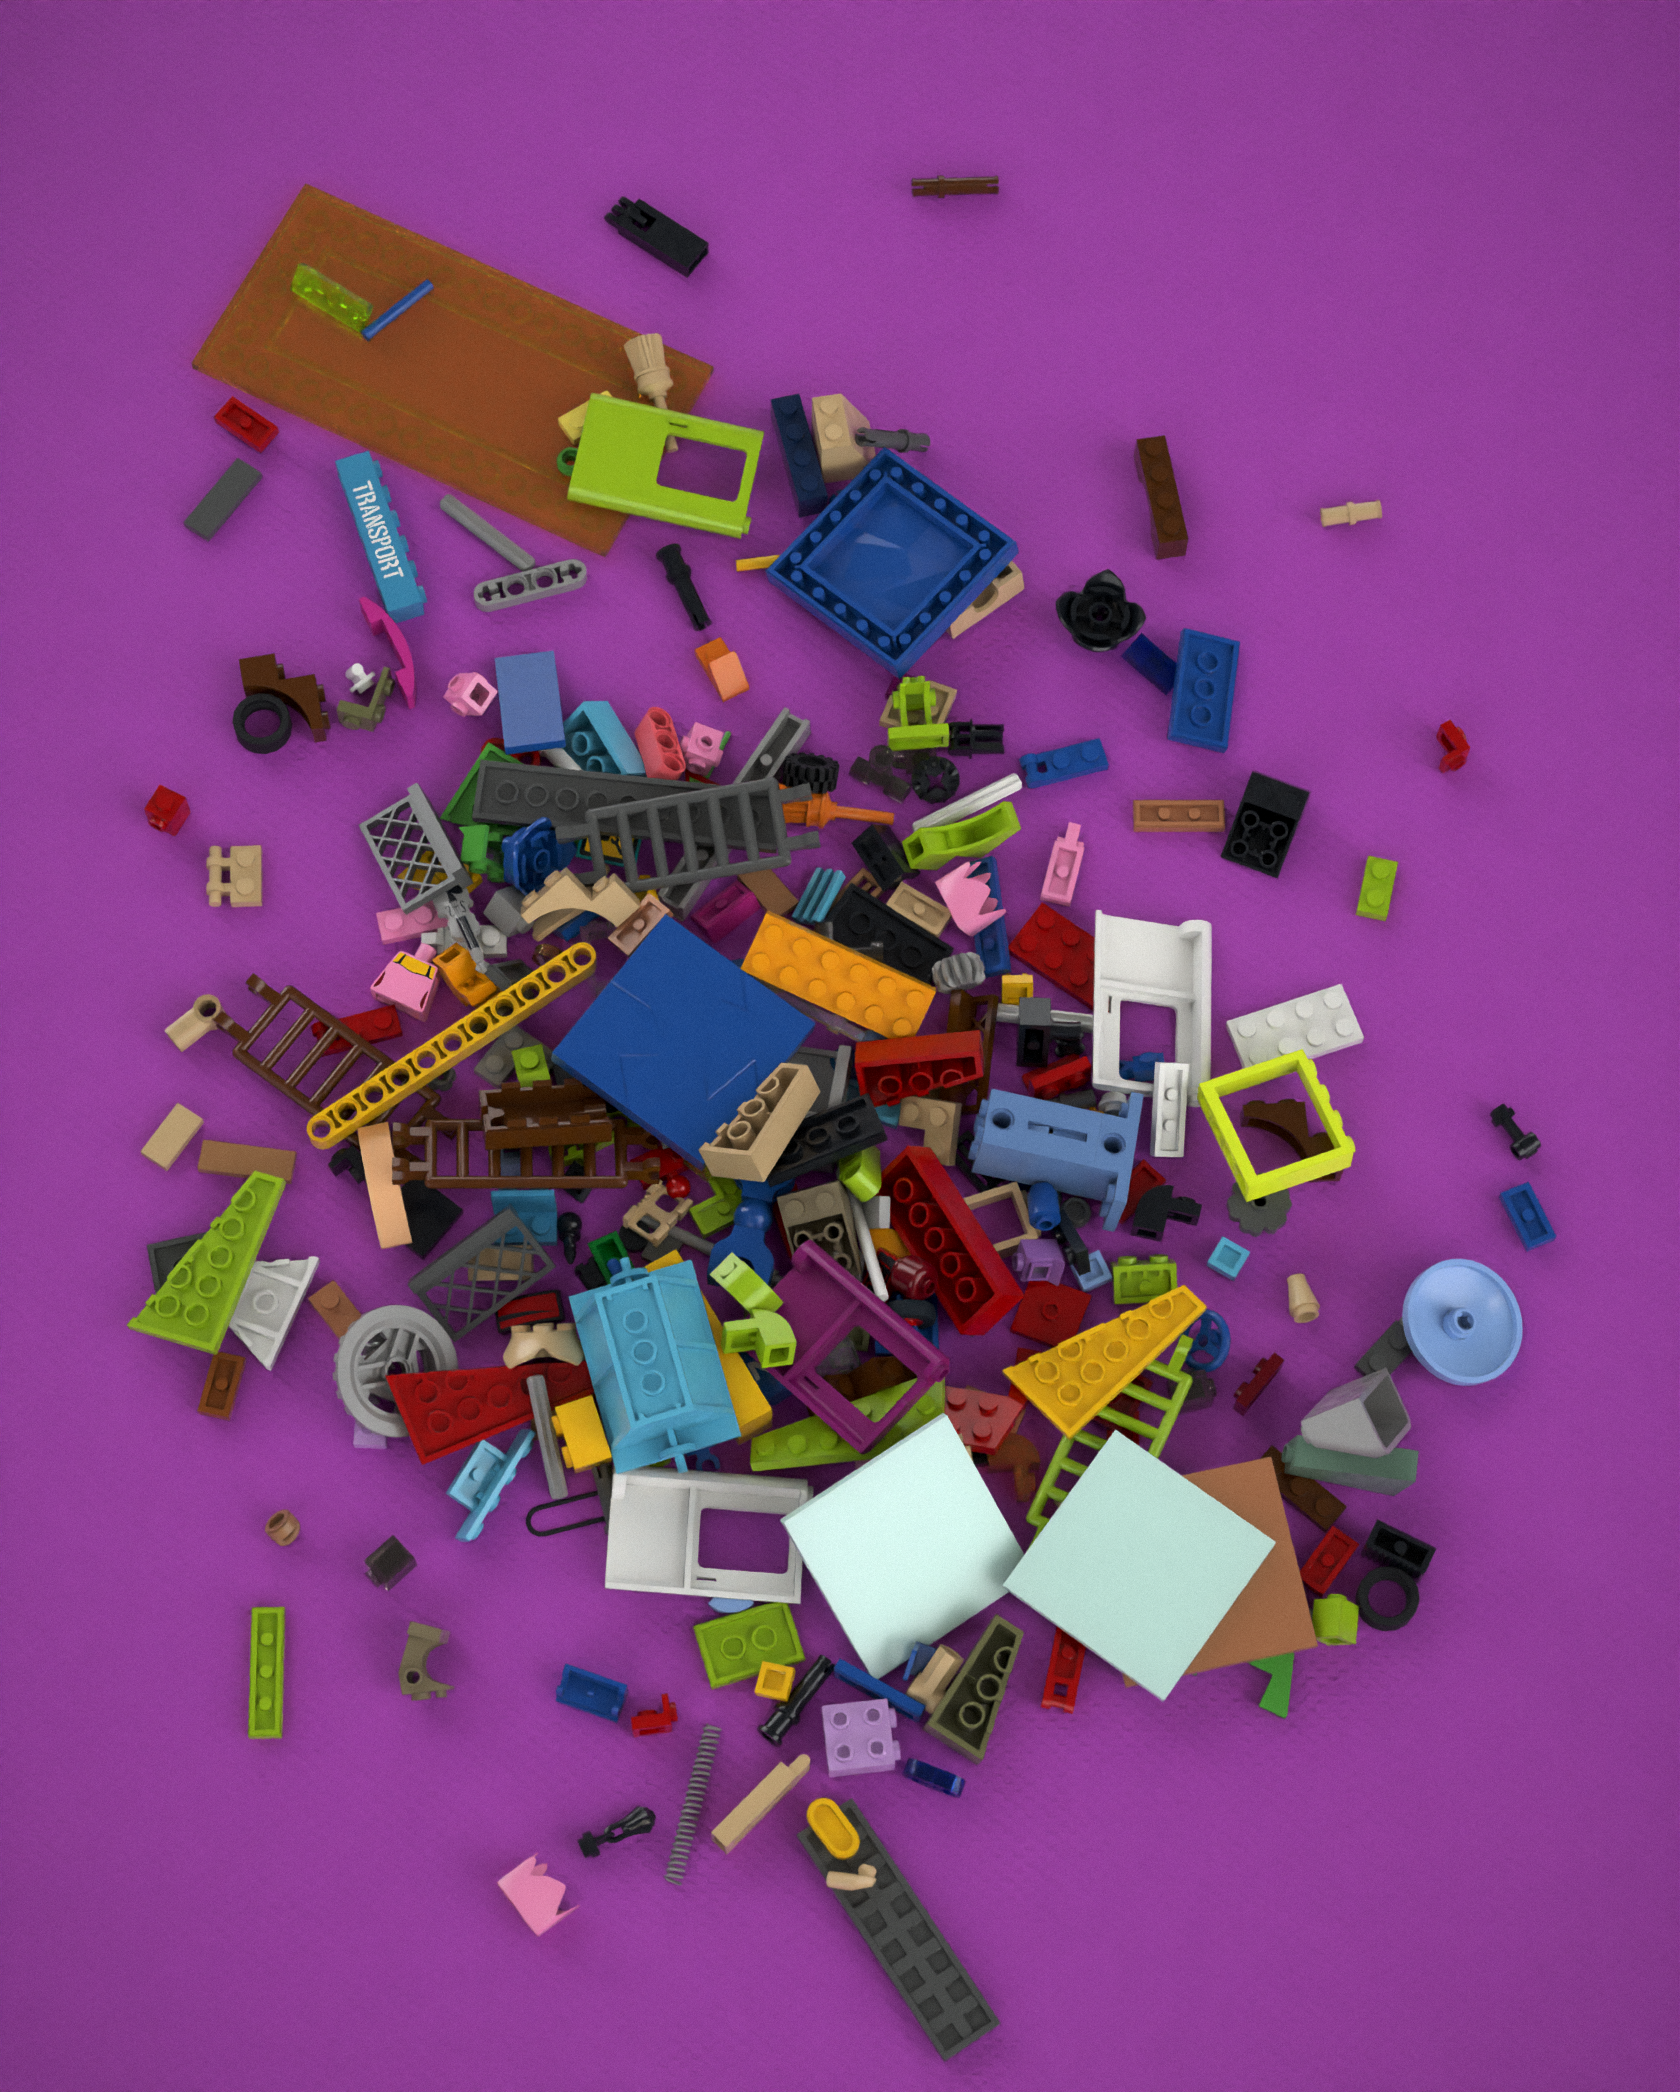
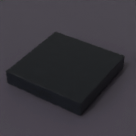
M409 1180L401 1188L413 1243L405 1244V1246L424 1260L463 1215L464 1211L437 1189L427 1188L424 1180Z

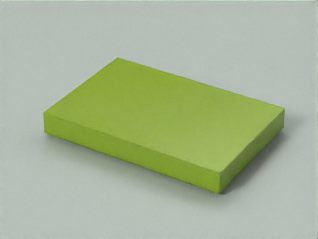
M770 1602L693 1626L712 1690L759 1676L762 1661L788 1667L805 1662L804 1652L788 1603Z

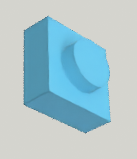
M1222 1237L1206 1266L1234 1281L1246 1262L1250 1251Z

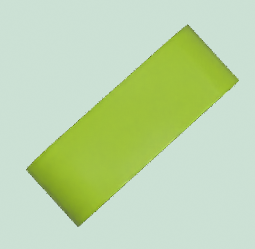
M875 1145L839 1160V1178L860 1202H866L873 1198L879 1192L882 1185L880 1151Z

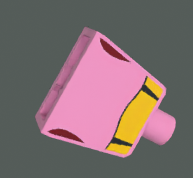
M421 943L414 956L404 951H399L371 985L370 990L373 999L388 1006L395 1004L397 1010L426 1022L441 979L439 968L431 964L432 959L437 954V950L428 944Z

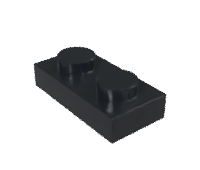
M1065 1210L1060 1211V1223L1051 1229L1052 1237L1057 1240L1058 1245H1062L1063 1256L1068 1266L1073 1265L1079 1276L1089 1273L1091 1268L1088 1249Z

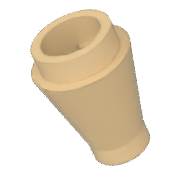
M1291 1275L1287 1278L1289 1315L1297 1323H1307L1315 1320L1319 1316L1318 1310L1320 1305L1309 1287L1305 1275Z

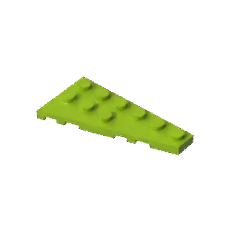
M254 1171L232 1197L228 1208L220 1217L217 1216L213 1220L208 1232L201 1240L198 1239L168 1274L164 1285L155 1295L152 1294L145 1302V1308L136 1318L133 1317L129 1321L127 1327L133 1331L217 1355L287 1184L285 1180Z
M917 1378L850 1403L872 1422H878L914 1385ZM945 1378L940 1382H935L867 1454H860L819 1416L814 1415L752 1438L750 1455L752 1471L873 1459L944 1413Z

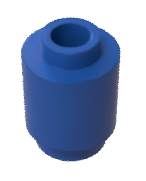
M1046 1182L1032 1185L1027 1194L1029 1223L1032 1227L1041 1231L1051 1230L1061 1221L1058 1193L1051 1184Z

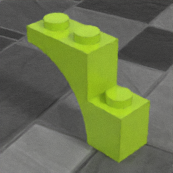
M1003 801L978 816L958 823L939 827H920L903 840L902 845L910 869L938 870L955 856L984 857L1018 832L1021 827L1012 802Z

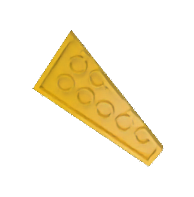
M1182 1285L1150 1300L1149 1303L1133 1311L1129 1310L1120 1314L1116 1319L1105 1324L1103 1322L1071 1337L1041 1354L1037 1353L1016 1366L1003 1369L1002 1374L1061 1433L1071 1440L1207 1310V1306L1185 1285Z

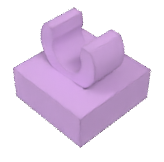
M355 1423L353 1445L354 1448L387 1449V1436L373 1434L367 1428L360 1427Z

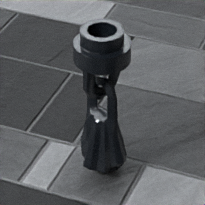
M637 1806L626 1817L609 1825L602 1835L594 1838L589 1830L583 1833V1837L577 1841L585 1858L589 1856L595 1858L601 1855L598 1846L605 1842L617 1843L633 1835L650 1833L655 1826L656 1816L653 1810ZM621 1827L622 1834L615 1836L614 1832H611Z

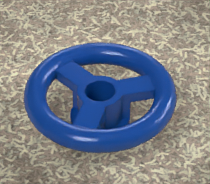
M1209 1309L1194 1322L1196 1323L1201 1319V1328L1185 1360L1188 1367L1201 1373H1208L1219 1368L1226 1360L1231 1344L1230 1331L1226 1321L1220 1314ZM1212 1321L1219 1329H1211ZM1194 1323L1191 1324L1182 1334L1188 1336L1190 1329L1194 1325ZM1198 1350H1204L1206 1353L1211 1354L1214 1359L1208 1363H1200L1191 1354Z

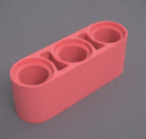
M651 707L635 729V737L647 777L678 781L686 768V764L672 718L662 708Z

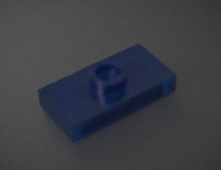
M1141 633L1121 657L1163 694L1167 695L1174 687L1176 662Z

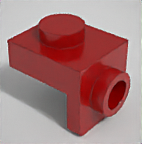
M1448 720L1440 725L1436 736L1447 752V755L1442 757L1438 768L1441 773L1450 769L1456 771L1465 765L1471 748L1467 743L1463 730L1460 727H1456L1451 720Z

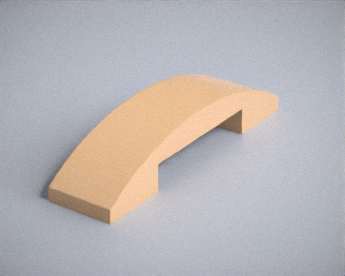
M384 1122L357 1128L363 1167L381 1249L413 1243L401 1186L392 1185V1158H395L389 1123Z

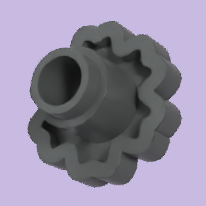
M1237 1182L1233 1184L1231 1189L1232 1196L1228 1198L1226 1207L1229 1211V1219L1233 1222H1239V1229L1242 1233L1250 1234L1253 1237L1260 1236L1263 1230L1268 1234H1275L1278 1229L1286 1224V1214L1292 1206L1288 1189L1246 1202Z

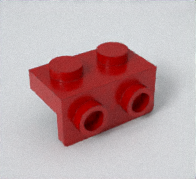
M1072 1054L1048 1064L1047 1068L1040 1067L1023 1074L1022 1082L1030 1097L1048 1100L1061 1092L1071 1088H1078L1090 1081L1092 1066L1087 1056L1080 1058L1079 1055Z

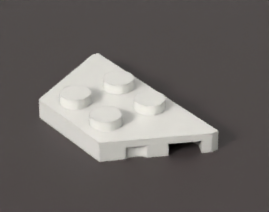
M312 1256L306 1260L295 1261L278 1259L270 1263L265 1261L254 1262L228 1327L267 1370L271 1371L319 1266L320 1260L318 1257Z

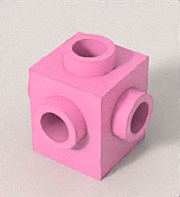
M459 673L450 680L448 684L449 689L443 697L451 704L450 708L460 716H482L498 691L479 673Z
M695 722L687 736L683 735L679 743L686 769L694 774L707 776L713 766L718 767L723 755V750L719 749L723 732Z

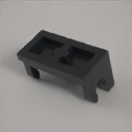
M872 824L851 843L883 891L888 889L896 890L901 881L914 879L920 874L918 869H910L904 848L889 825Z

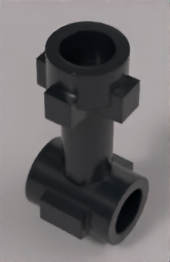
M1501 1104L1490 1113L1492 1117L1491 1122L1495 1127L1502 1126L1514 1142L1509 1147L1516 1159L1519 1161L1523 1158L1529 1159L1541 1147L1538 1137L1533 1132L1524 1135L1512 1119L1515 1115L1514 1110L1511 1107L1508 1108L1505 1104Z

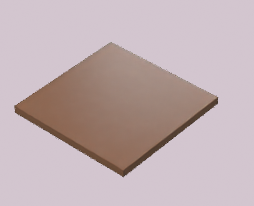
M1267 1457L1181 1475L1276 1542L1182 1676L1317 1648L1318 1644L1272 1458ZM1122 1673L1125 1688L1138 1686L1136 1682Z

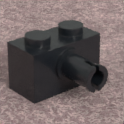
M1019 997L1016 1066L1047 1068L1049 1043H1052V1040L1080 1042L1081 1022L1053 1021V1018H1051V998Z

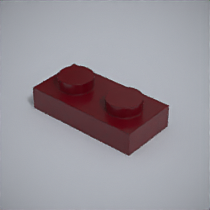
M1274 1352L1268 1360L1263 1357L1252 1371L1256 1376L1249 1384L1244 1381L1233 1395L1236 1398L1233 1407L1236 1412L1242 1416L1245 1415L1281 1370L1284 1359Z

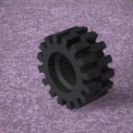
M799 752V755L792 753L785 757L782 782L787 787L810 783L812 793H818V791L821 793L833 792L837 786L838 761L833 760L831 757L824 758L825 755L821 754L816 756L814 755L815 753H809V755L804 752Z

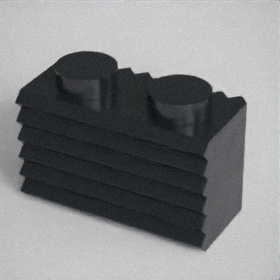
M1377 1519L1361 1555L1362 1558L1367 1556L1368 1560L1373 1559L1374 1563L1379 1562L1380 1566H1393L1404 1570L1414 1579L1415 1583H1419L1437 1548Z

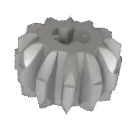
M973 952L943 958L941 961L936 962L932 968L934 984L937 986L938 992L950 994L951 990L962 989L966 991L975 988V986L981 985L986 978L983 961H981L979 954Z

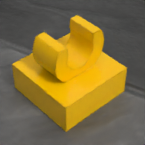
M1006 973L1002 975L1001 1003L1019 1005V997H1033V975H1028L1027 973H1022V975Z
M762 1661L754 1693L756 1696L788 1702L796 1670L793 1667Z

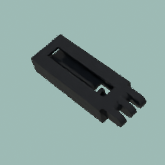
M622 196L618 200L619 205L615 204L611 208L612 213L608 212L604 216L607 223L618 229V234L687 278L709 253V243L641 199L634 203ZM638 222L641 228H644L646 225L650 228L645 232L634 224Z

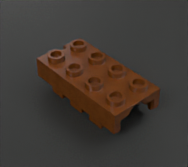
M576 1078L564 1079V1085L552 1086V1080L533 1081L532 1087L521 1088L520 1082L501 1083V1089L479 1090V1114L481 1125H483L485 1150L611 1142L612 1121L607 1117L605 1100Z

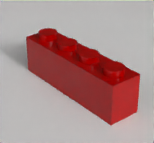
M980 1030L856 1042L854 1064L860 1096L869 1093L875 1108L885 1104L890 1107L899 1104L901 1099L913 1095L921 1097L938 1087L943 1086L946 1089L983 1077L984 1052Z

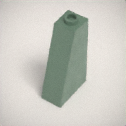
M1297 1435L1284 1445L1282 1462L1285 1463L1284 1473L1395 1496L1415 1483L1419 1451L1395 1447L1390 1454L1380 1458H1372L1316 1448L1312 1443L1308 1444L1302 1435Z

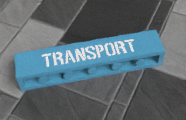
M369 451L336 460L337 474L386 613L395 623L425 615L423 603L427 602V597L423 586L416 585L414 578L418 577V572L414 560H407L405 553L410 552L405 535L399 536L396 529L401 527L396 510L390 511L388 503L392 502L387 485L381 486L379 481L383 474L378 460L372 461Z

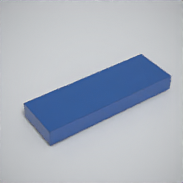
M839 1658L834 1667L835 1678L875 1700L887 1699L889 1708H895L896 1712L916 1723L921 1721L926 1706Z

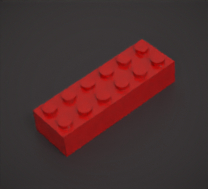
M907 1146L881 1172L882 1185L875 1196H890V1222L910 1254L923 1258L937 1269L938 1285L935 1294L961 1335H985L1025 1295L931 1147Z

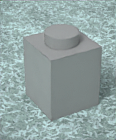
M514 885L496 891L483 912L507 937L518 933H526L535 922L533 921L528 924L521 917V907L523 906L521 901L525 896Z

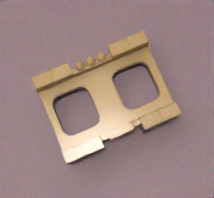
M660 1180L659 1184H652L646 1190L644 1199L642 1198L637 1203V1206L633 1205L623 1216L624 1227H629L652 1242L656 1248L668 1236V1232L677 1223V1220L681 1221L693 1205V1201L689 1198L686 1200L675 1198L674 1200L679 1204L672 1212H666L655 1204L662 1195H668L666 1187L662 1185V1180ZM643 1216H649L657 1221L660 1226L653 1233L649 1234L636 1224Z

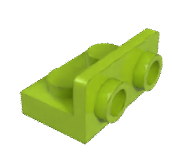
M1167 1254L1149 1255V1260H1137L1136 1256L1118 1257V1262H1110L1113 1277L1114 1304L1147 1303L1177 1288L1176 1262L1173 1259H1168Z

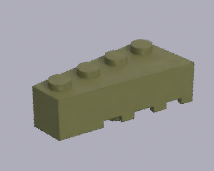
M997 1614L989 1621L948 1686L940 1703L922 1728L975 1765L983 1761L996 1715L1024 1634L1022 1630Z

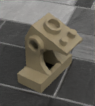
M410 1621L407 1631L409 1636L398 1672L402 1695H411L412 1701L431 1699V1692H436L437 1698L447 1697L446 1691L454 1690L455 1686L434 1680L429 1675L426 1665L430 1652L436 1647L448 1643L450 1631ZM416 1672H418L420 1676L419 1681L417 1683L413 1681V1675Z

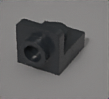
M353 1145L348 1149L342 1148L331 1157L332 1161L328 1166L335 1176H338L347 1169L358 1184L364 1181L367 1185L362 1156Z

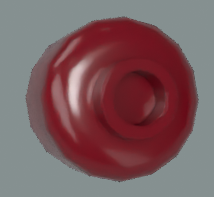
M911 1254L900 1258L891 1269L892 1287L908 1299L925 1300L933 1295L937 1289V1269L917 1255Z

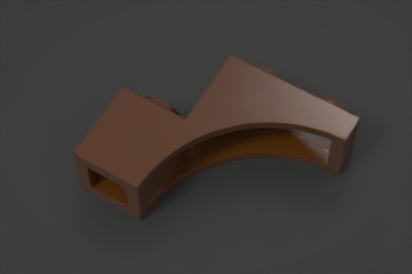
M275 653L239 659L246 698L258 693L271 694L280 698L284 704L297 711L304 718L312 731L315 743L327 741L325 730L331 729L328 711L322 712L321 703L326 702L323 684L317 685L315 674L286 679L283 663L277 664Z
M1283 1099L1278 1101V1103L1266 1104L1265 1101L1254 1100L1242 1106L1240 1112L1241 1127L1258 1128L1277 1135L1296 1151L1301 1160L1335 1149L1327 1132L1316 1133L1312 1137L1308 1136L1305 1102H1296L1295 1099ZM1344 1170L1308 1182L1340 1181Z
M895 1356L872 1357L848 1374L825 1375L822 1378L849 1402L915 1379L917 1375ZM806 1406L810 1417L816 1415Z

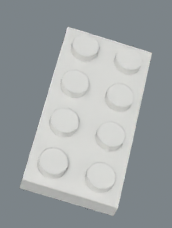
M1342 984L1229 1020L1225 1025L1243 1069L1303 1049L1307 1059H1314L1362 1043L1364 1040Z

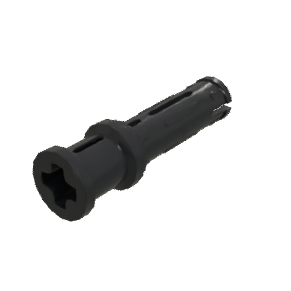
M677 543L669 544L656 553V558L659 562H662L667 572V582L675 586L694 630H704L706 625L710 626L712 624V621L690 578L692 570L689 565L685 564L682 558L681 546Z
M819 1655L812 1667L790 1693L788 1702L780 1701L776 1703L774 1713L764 1725H759L757 1728L758 1733L776 1747H780L783 1744L782 1738L793 1725H798L800 1722L799 1714L834 1671L835 1664L832 1663L830 1665L832 1661L823 1655Z

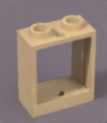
M1017 1181L963 1198L969 1209L973 1210L1011 1197L1025 1234L993 1244L1001 1259L1012 1256L1014 1252H1017L1020 1239H1038V1236H1041V1231L1032 1227L1029 1223L1027 1193L1025 1190L1020 1191Z

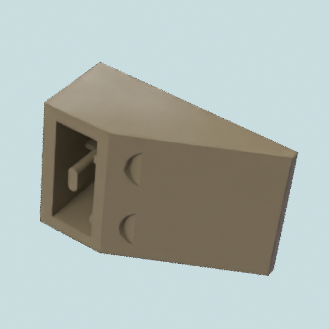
M840 1179L784 1193L776 1197L792 1256L800 1245L807 1240H812L853 1276L863 1274L852 1207L846 1186Z

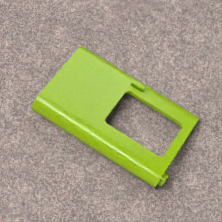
M592 392L570 480L567 500L741 539L742 534L748 535L752 518L746 516L764 431ZM670 435L743 451L747 458L737 500L732 502L659 485L656 480L666 438Z

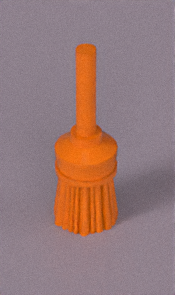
M779 783L780 790L792 788ZM811 791L813 799L811 801L783 804L785 823H806V827L816 826L819 829H823L829 820L835 821L836 818L893 825L894 813L837 806L838 802L831 801L828 791L827 793H812Z

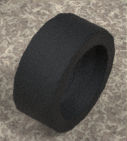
M258 693L248 696L238 704L233 714V726L239 743L253 753L268 754L275 752L283 747L291 736L292 722L288 708L280 698L271 694ZM271 710L279 716L280 727L272 735L263 738L249 735L245 729L247 717L256 711Z
M1393 1566L1378 1567L1368 1572L1360 1582L1355 1596L1356 1605L1359 1606V1615L1362 1620L1372 1628L1381 1631H1395L1405 1626L1416 1613L1420 1600L1418 1587L1413 1578L1404 1570ZM1390 1580L1403 1588L1406 1594V1605L1400 1614L1394 1617H1384L1372 1610L1368 1595L1371 1587L1379 1581Z

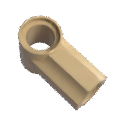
M202 995L194 1002L192 1009L164 1031L176 1047L183 1052L207 1032L217 1030V1023L214 1022V1019L221 1011L226 1012L218 998L214 995ZM216 1008V1012L212 1016H203L207 1009Z
M940 1644L922 1673L918 1672L905 1695L926 1706L925 1711L932 1714L946 1693L947 1689L945 1688L961 1667L964 1659L952 1648Z

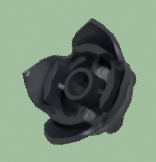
M1110 569L1093 575L1086 581L1081 592H1066L1055 602L1059 620L1071 633L1073 641L1080 647L1092 652L1116 649L1119 643L1134 636L1146 620L1143 608L1135 602L1127 601L1122 581ZM1097 616H1103V621L1096 620Z

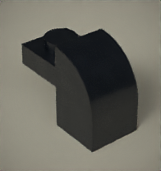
M1172 1185L1154 1187L1148 1190L1139 1200L1130 1235L1161 1242L1166 1219L1197 1226L1202 1204L1196 1203L1194 1199L1189 1197L1172 1198L1174 1188Z

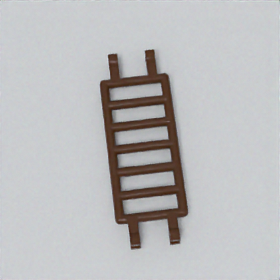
M254 973L245 982L249 986L248 990L270 1005L253 1026L247 1031L223 1011L214 1019L219 1030L238 1042L232 1050V1055L312 1116L324 1110L320 1105L362 1054H365L377 1065L361 1085L395 1063V1061L294 986L287 985L278 993ZM292 1000L304 1009L303 1013L263 1061H259L247 1051L286 1004ZM316 1018L326 1025L328 1030L286 1080L271 1069L310 1022ZM338 1036L342 1037L353 1047L311 1098H309L296 1088L297 1085ZM404 1074L396 1076L402 1082L399 1086L406 1084L409 1080V1077ZM427 1085L416 1091L426 1101L407 1125L410 1127H421L428 1119H449L435 1110L441 1102V1096ZM401 1102L370 1121L366 1126L386 1122ZM344 1110L340 1118L348 1120L355 1110ZM440 1131L451 1141L456 1137V1131ZM356 1132L344 1139L361 1152ZM405 1148L394 1149L395 1158H404L409 1162H424Z
M428 1119L425 1122V1127H410L405 1123L393 1122V1149H404L409 1145H425L424 1162H409L404 1158H392V1185L405 1184L409 1180H424L425 1186L430 1189L625 1188L628 1185V1180H643L648 1184H659L660 1157L648 1158L643 1162H628L627 1145H642L647 1149H658V1139L642 1127H626L624 1120L611 1119L612 1131H614L615 1176H596L595 1143H583L584 1176H565L564 1145L551 1146L552 1176H533L532 1147L520 1148V1176H501V1150L498 1149L488 1150V1176H469V1131H483L480 1119ZM437 1131H456V1176H437Z

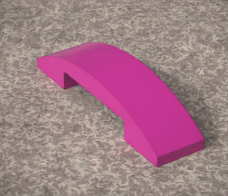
M366 597L359 598L361 612L372 635L376 636L385 632L402 669L395 672L397 685L409 710L413 709L416 704L417 685L412 656L407 642L396 623L380 606Z

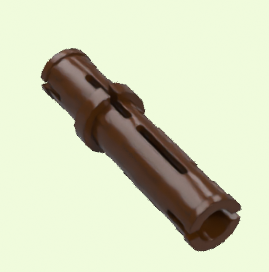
M937 175V178L931 179L912 178L911 186L924 187L922 189H912V197L937 195L938 198H944L945 195L998 194L999 187L987 186V184H999L998 175L944 178V175Z

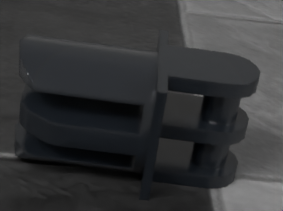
M970 719V722H951L948 724L951 735H949L951 747L948 748V754L953 756H969V759H972V754L1005 753V748L1002 744L1004 724H973L972 719ZM960 732H969V734H960ZM960 744H969V746H960Z

